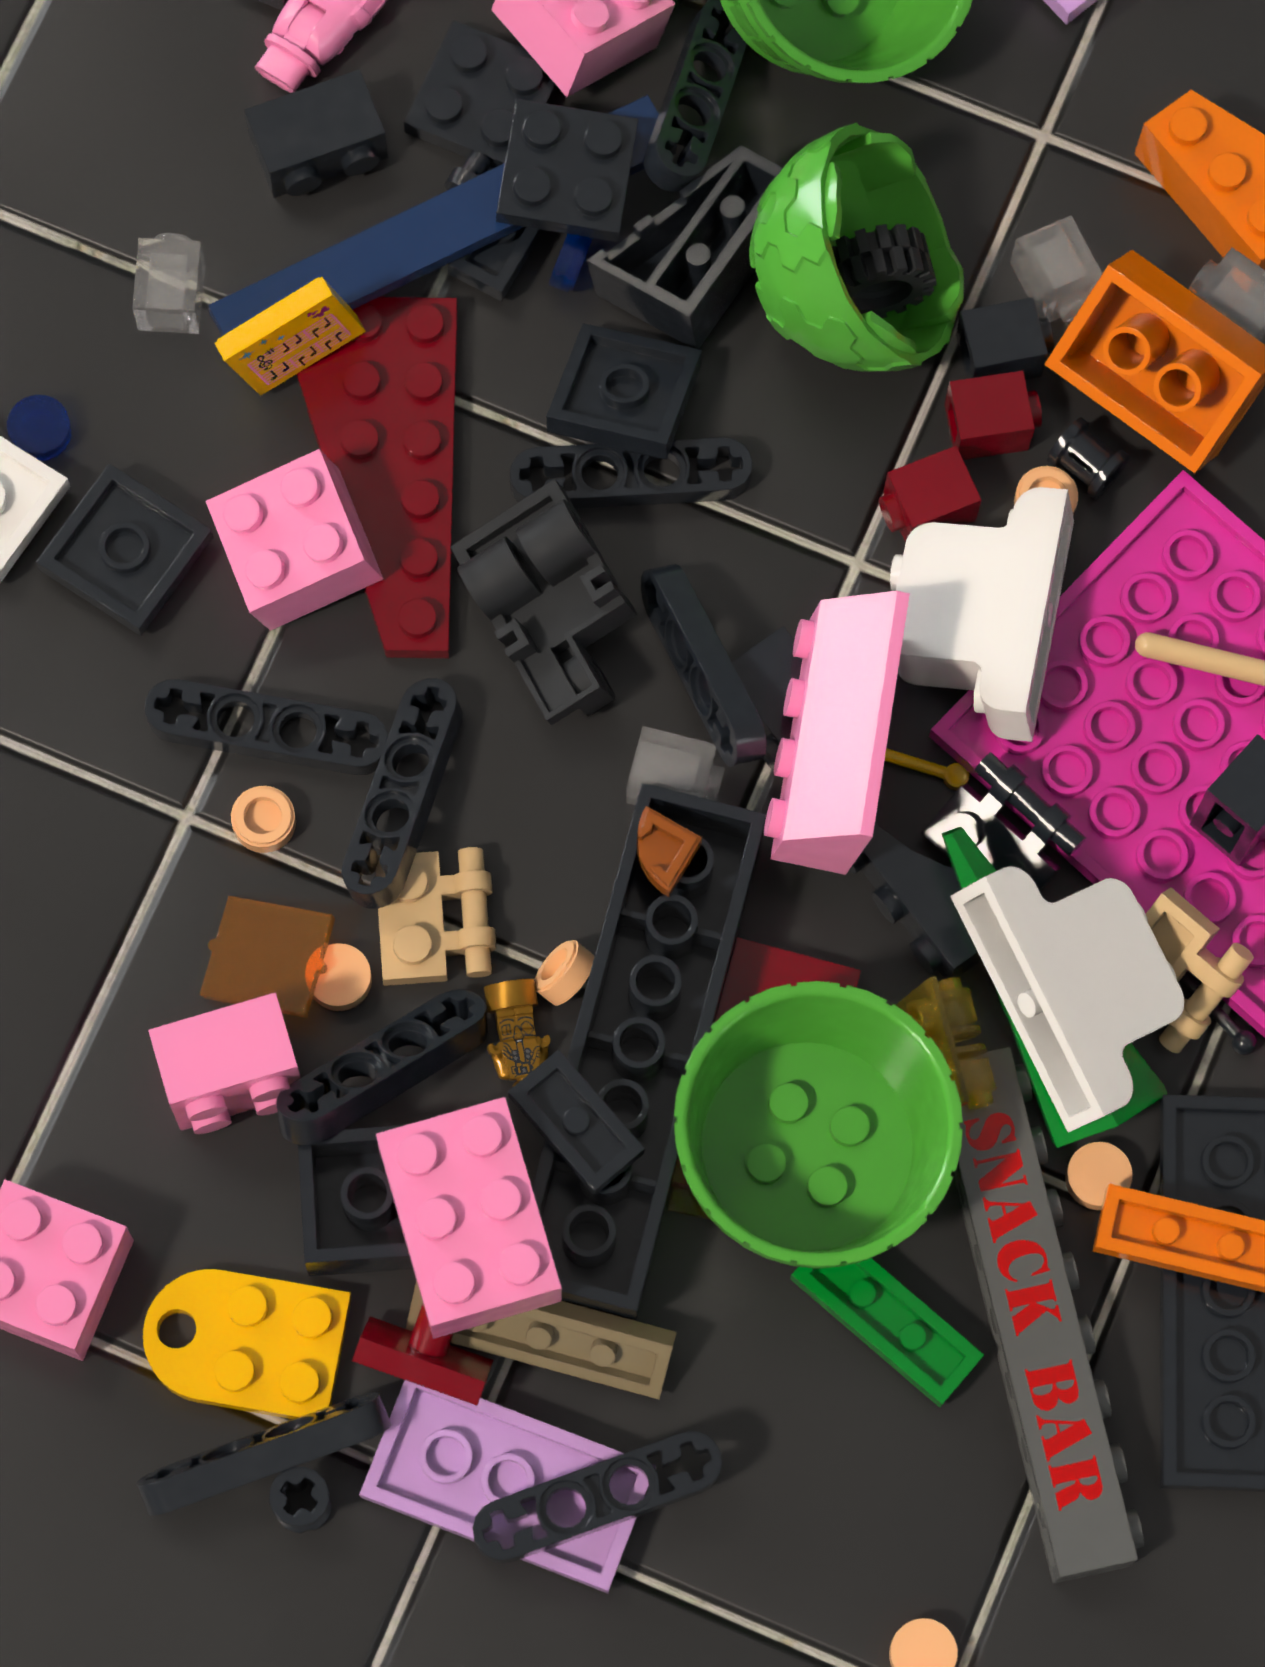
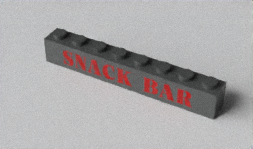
M1010 1047L946 1060L952 1072L950 1078L952 1081L955 1080L959 1093L963 1123L960 1124V1129H963L961 1153L956 1171L952 1173L1052 1583L1055 1584L1130 1567L1138 1560L1136 1549L1144 1547L1143 1531L1136 1509H1125L1119 1484L1128 1482L1126 1463L1119 1443L1109 1445L1103 1419L1112 1416L1110 1399L1104 1380L1102 1378L1093 1380L1087 1355L1095 1353L1094 1335L1088 1316L1086 1314L1077 1316L1071 1291L1078 1290L1080 1287L1078 1271L1072 1252L1061 1253L1055 1228L1064 1225L1062 1207L1056 1189H1045L1040 1165L1048 1163L1046 1143L1041 1127L1039 1125L1030 1127L1024 1104L1025 1102L1032 1101L1029 1075L1024 1063L1014 1064Z

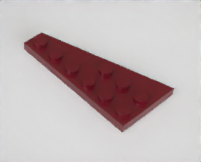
M378 297L353 309L366 332L296 375L319 449L340 470L383 576V580L365 587L364 590L386 658L449 659L452 555L450 546H452L457 298Z

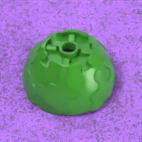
M858 123L840 127L807 144L788 161L776 178L768 185L757 208L759 213L750 239L749 256L750 266L756 268L759 281L756 283L755 288L760 303L766 312V318L773 328L786 340L792 339L815 357L844 369L860 372L900 371L922 365V361L939 353L944 345L949 343L957 311L963 302L964 276L963 268L950 248L942 217L927 185L926 178L915 164L912 149L893 134L880 133L860 126ZM886 224L888 230H891L896 224H905L906 229L914 226L919 229L920 233H924L937 281L936 286H933L934 292L930 296H923L924 301L917 306L907 304V311L899 314L895 310L886 312V318H881L872 311L861 314L851 299L837 268L832 246H837L835 240L840 239L844 235L850 239L856 237L854 231L865 228L866 233L873 232L876 225Z

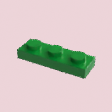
M872 1258L841 1267H798L791 1275L790 1280L939 1408L984 1357L981 1351Z

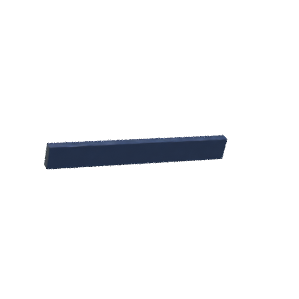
M648 95L608 113L638 118L629 176L645 169L643 165L644 155L659 115ZM677 145L670 151L673 155L676 154ZM505 163L208 305L209 314L221 336L318 277H323L353 310L523 228V226L496 222V212Z

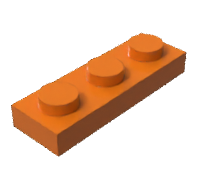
M1108 1184L1105 1190L1093 1252L1265 1293L1264 1220Z

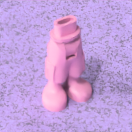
M288 0L276 19L272 34L269 33L264 41L268 49L256 64V71L289 93L295 92L307 75L317 77L321 71L318 64L324 65L337 54H340L357 30L361 31L371 23L373 17L388 0Z

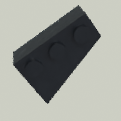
M740 145L679 191L681 197L652 218L649 214L633 225L634 232L608 252L605 253L601 249L587 259L596 295L691 348L699 349L756 270V268L750 266L749 247L753 227L759 213L757 208L768 185L776 178L783 167Z

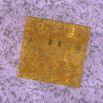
M936 976L929 977L895 1005L910 1015L926 1031V1037H931L943 1053L952 1072L950 1078L952 1081L955 1080L961 1107L968 1104L969 1110H975L992 1105L994 1100L991 1092L995 1091L997 1086L989 1059L982 1058L960 1062L986 1053L985 1044L978 1043L955 1047L956 1042L974 1038L982 1033L980 1025H969L978 1020L970 988H963L959 977L948 978L939 982Z

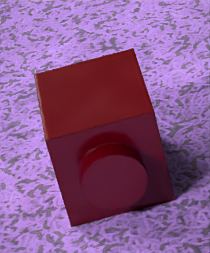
M1023 371L949 382L945 399L946 415L952 446H957L963 460L1029 450L1034 429L1042 426V413L1037 391L1027 392Z
M953 446L887 472L883 491L884 496L879 497V506L890 531L900 530L906 543L911 531L925 523L936 522L967 525L975 522L982 500L957 446Z

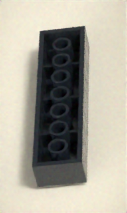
M641 783L567 1059L645 1148V1153L594 1196L545 1140L532 1190L560 1281L562 1301L634 1321L637 1320L679 1158L674 1129L677 1090L681 1076L686 1074L684 1068L693 1049L706 1032L709 1034L712 1031L711 1026L715 1022L764 835L767 814ZM646 806L702 837V844L670 897H667L655 888L645 875L639 861L637 832L642 812Z

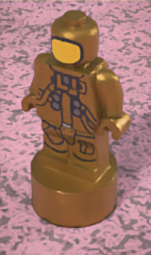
M534 979L511 980L484 987L488 1013L495 1014L500 1039L496 1046L490 1043L487 1046V1051L492 1056L500 1079L517 1080L513 1087L548 1059V1045L551 1040L549 1035L540 1038V1036L536 1037L533 1007L538 1005Z

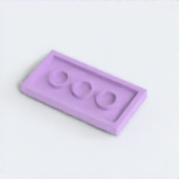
M405 1380L389 1418L391 1426L384 1431L359 1495L363 1499L474 1541L472 1528L475 1517L481 1508L490 1502L624 1453L480 1398L478 1406ZM631 1467L622 1468L615 1472L609 1483L610 1492L614 1499L627 1505L636 1504L643 1500L649 1487L645 1475L638 1469ZM562 1490L551 1496L547 1503L546 1511L551 1522L557 1526L567 1528L580 1523L585 1515L586 1507L582 1497L576 1492ZM532 1500L523 1503L522 1506L528 1513V1518L514 1523H508L504 1514L493 1516L492 1529L489 1532L483 1533L486 1542L498 1541L501 1544L502 1550L510 1549L514 1546L513 1535L531 1526L533 1528V1540L547 1537L548 1535L543 1531L537 1519L536 1501ZM637 1517L520 1560L608 1593Z

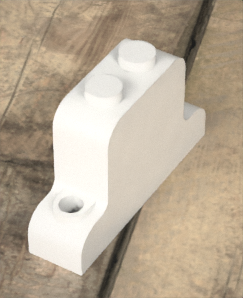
M1037 487L1026 491L1018 498L1014 509L1010 510L1007 525L1001 528L936 522L919 525L909 534L904 554H895L892 561L890 575L891 590L910 593L898 674L904 681L913 685L974 690L975 713H985L990 730L996 736L1003 739L1033 741L1074 525L1068 489Z
M1005 867L951 895L950 897L1067 1132L1073 1131L1125 1106L1131 1099L1133 1082L1123 1059L1124 1047L1177 1020L1184 1009V995L1177 981L1175 971L1166 960L1148 924L1146 913L1137 902L1131 889L1118 879L1108 878L1060 901L1050 903L1041 896L1035 882L1025 871L1017 867Z

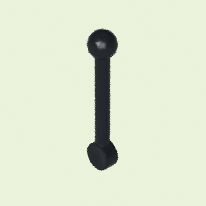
M1188 972L1179 981L1191 995L1200 986ZM1217 1005L1210 1015L1232 1038V1047L1235 1052L1240 1055L1253 1053L1257 1047L1255 1035L1250 1031L1241 1030L1223 1009Z

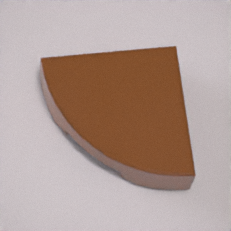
M646 806L642 812L637 832L639 861L645 875L655 888L667 897H670L702 844V837Z

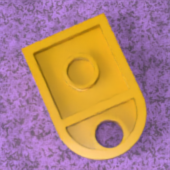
M204 1269L193 1271L170 1282L153 1300L147 1312L143 1328L145 1354L149 1365L161 1383L181 1398L202 1404L296 1419L329 1407L332 1404L352 1295L351 1292L224 1270ZM176 1313L186 1314L196 1323V1334L193 1340L182 1348H170L164 1345L159 1337V1329L162 1322L168 1316Z

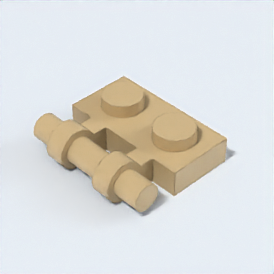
M468 847L458 850L459 873L440 876L438 851L416 853L400 896L390 905L378 909L384 986L448 981L446 956L465 955L466 975L468 977H486L492 974L491 952L497 948L496 932L493 927H489L487 896L493 893L492 876L490 872L485 871L482 848ZM379 855L376 877H385V873L380 865L381 855ZM461 899L463 928L458 931L444 932L442 901Z
M1170 887L1158 897L1146 913L1148 924L1166 960L1173 967L1177 981L1179 982L1185 973L1190 971L1202 982L1189 1000L1184 999V1009L1181 1016L1169 1023L1159 1037L1161 1044L1173 1053H1180L1190 1039H1199L1211 1024L1209 1015L1222 998L1232 997L1243 984L1244 977L1242 973L1253 961L1254 957L1245 946L1239 943H1233L1222 958L1213 955L1206 949V946L1220 928Z

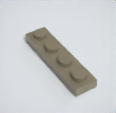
M417 1280L406 1329L410 1331L414 1329L423 1303ZM561 1301L455 1332L451 1343L659 1399L677 1332Z

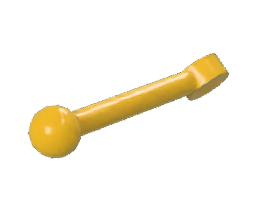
M886 748L884 761L941 778L944 784L951 790H958L960 786L967 784L969 780V772L959 763H953L945 767Z

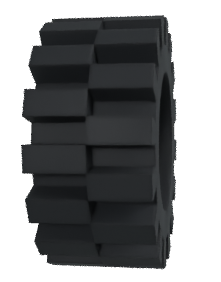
M886 224L876 225L875 231L866 233L865 228L854 231L856 237L850 239L844 235L840 239L835 240L837 246H832L839 273L851 299L861 314L872 311L879 317L886 318V312L895 310L899 314L907 311V304L917 306L924 301L923 296H930L934 292L933 286H936L937 281L924 233H920L919 229L914 226L906 229L905 224H896L891 230H888Z

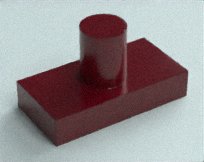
M423 1303L413 1331L370 1316L352 1359L353 1362L478 1406L494 1360L450 1345L454 1333L433 1339Z

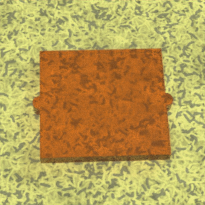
M228 896L217 937L208 943V948L212 951L200 995L205 999L237 1004L276 992L282 1013L307 1018L319 975L324 974L328 968L324 962V957L335 917L327 913Z

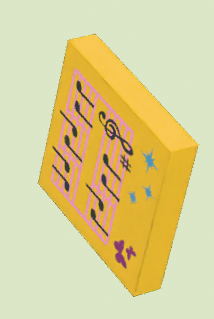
M318 277L218 338L214 344L223 360L261 396L363 334L366 330L349 305L323 277Z

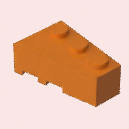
M1190 90L1143 124L1135 155L1249 289L1265 279V135L1200 94Z

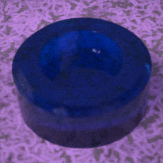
M567 234L548 285L567 293L570 290L573 291L592 242L590 237Z
M32 395L20 400L11 409L7 419V431L11 443L39 461L49 460L58 456L67 447L71 438L72 429L67 411L59 401L50 396Z

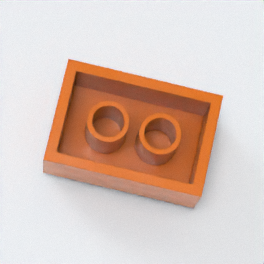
M1130 250L1106 267L1044 364L1194 474L1219 454L1265 386V344L1134 250Z

